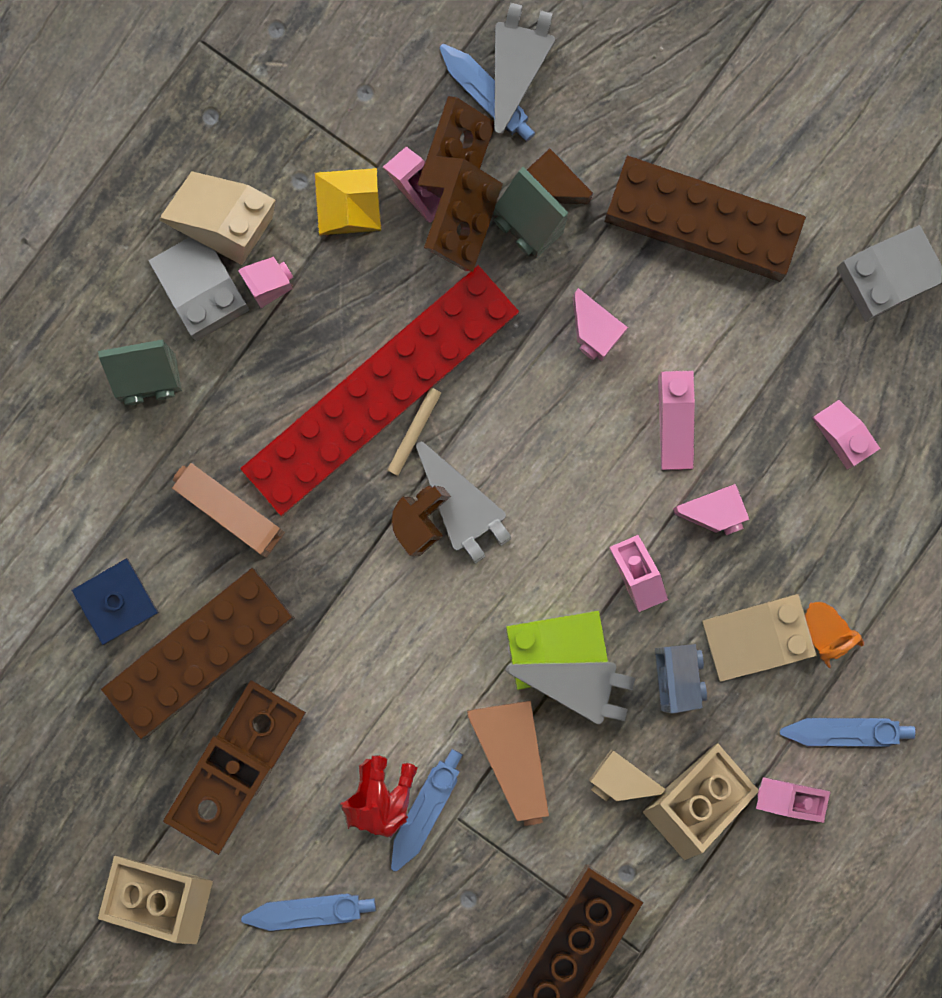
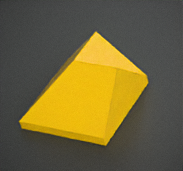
M377 168L315 173L319 235L381 231Z

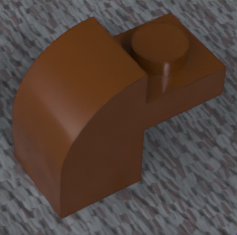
M429 485L416 495L417 501L413 497L403 496L394 508L392 528L397 540L410 556H421L443 537L428 516L451 497L444 487L435 485L432 487Z

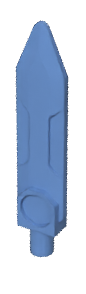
M442 44L440 51L449 74L495 120V81L469 54ZM518 106L505 130L511 135L517 132L526 142L535 135V132L526 124L528 116Z
M805 718L781 728L780 734L806 746L889 747L891 744H900L899 739H915V727L899 726V721H891L888 718Z
M451 749L445 762L440 760L438 765L432 768L407 815V822L401 826L394 839L391 864L393 871H398L414 858L426 841L457 783V776L460 771L456 767L463 756L458 751Z
M350 894L267 902L242 916L241 921L268 931L347 923L360 919L361 913L375 912L376 903L375 898L359 900V895Z

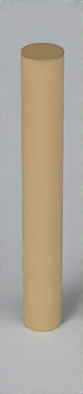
M432 387L429 389L387 469L388 472L399 476L441 395L440 391Z

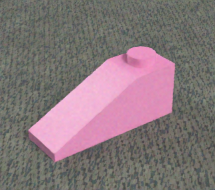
M661 372L658 376L661 470L693 469L694 372Z

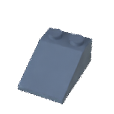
M696 644L655 648L661 711L678 713L703 708L702 701H707L705 682H700L699 669L704 668L702 650H697Z

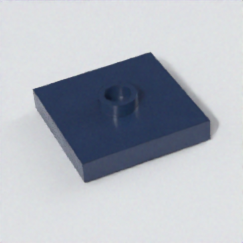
M128 558L71 590L102 645L111 642L159 614Z

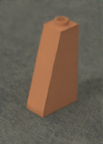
M190 463L188 467L182 466L173 478L175 484L172 489L264 557H268L285 534L282 529L194 464Z
M531 701L467 710L468 718L516 820H523L524 826L543 823L542 817L549 816Z

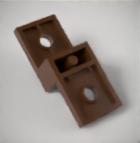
M448 96L418 182L419 186L441 198L424 248L464 271L473 272L503 183L480 169L495 122L458 97ZM462 132L464 133V142H463V144H462V142H461V140H460V136H461ZM459 224L461 225L460 235H458L457 233V227Z
M250 680L221 731L211 739L163 822L219 855L252 799L258 795L306 712L257 682ZM260 714L267 715L271 720V727L265 733L256 731L253 725L255 717ZM204 800H211L216 804L217 813L215 817L207 819L200 814L199 807Z

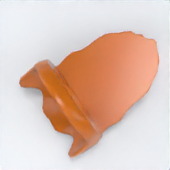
M811 602L809 604V608L805 613L813 645L818 649L820 658L828 668H831L830 659H839L855 645L864 646L861 635L855 630H850L847 622L839 616L833 607L823 602Z

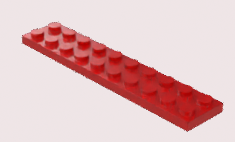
M477 265L473 272H469L240 469L280 516L283 517L424 396L431 387L433 388L516 317L519 314V310L484 270Z

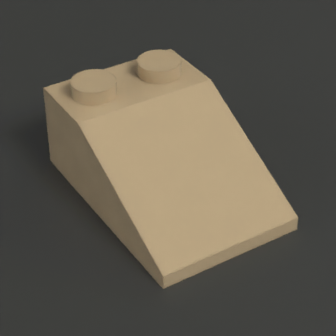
M191 171L161 215L160 221L243 265L273 219L276 200L249 185Z
M799 594L702 621L719 682L817 656Z
M717 743L667 786L664 792L658 795L643 813L678 854L686 860L702 854L756 796L759 790Z
M114 856L98 919L174 943L197 944L213 881L188 873Z

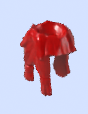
M378 755L372 756L371 759H365L359 765L360 782L357 792L346 801L340 803L348 829L356 827L359 830H367L374 835L391 838L407 822L408 816L406 811L409 804L410 788L412 787L413 778L417 773L418 767L410 763L402 764L398 786L389 793L384 782V769L387 766L388 759L385 756Z

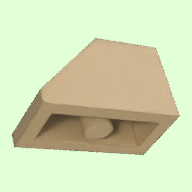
M613 750L609 751L589 779L594 784L591 790L605 801L609 797L616 801L661 795L665 790Z

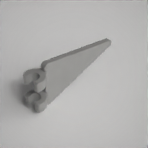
M510 3L506 22H497L495 25L494 131L497 135H501L506 129L555 43V37L548 34L553 13L540 11L536 30L534 31L518 26L522 14V5Z
M418 442L416 448L430 485L432 487L434 485L444 487L451 496L439 507L453 548L457 551L465 548L476 564L486 557L475 541L478 537L491 530L501 546L511 540V535L501 523L506 518L505 512L424 442Z
M615 663L509 664L506 667L508 674L593 723L601 724L604 716L621 721L626 719L628 709L610 705L608 700L612 685L633 690L635 678L615 673Z

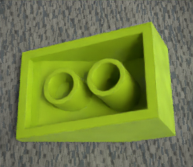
M599 611L506 626L512 664L608 662ZM514 677L517 690L531 688L528 684Z

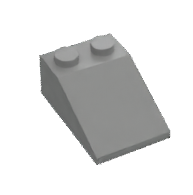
M920 225L843 260L837 267L865 322L942 284V265Z
M189 237L148 260L188 332L195 341L250 311L215 250Z

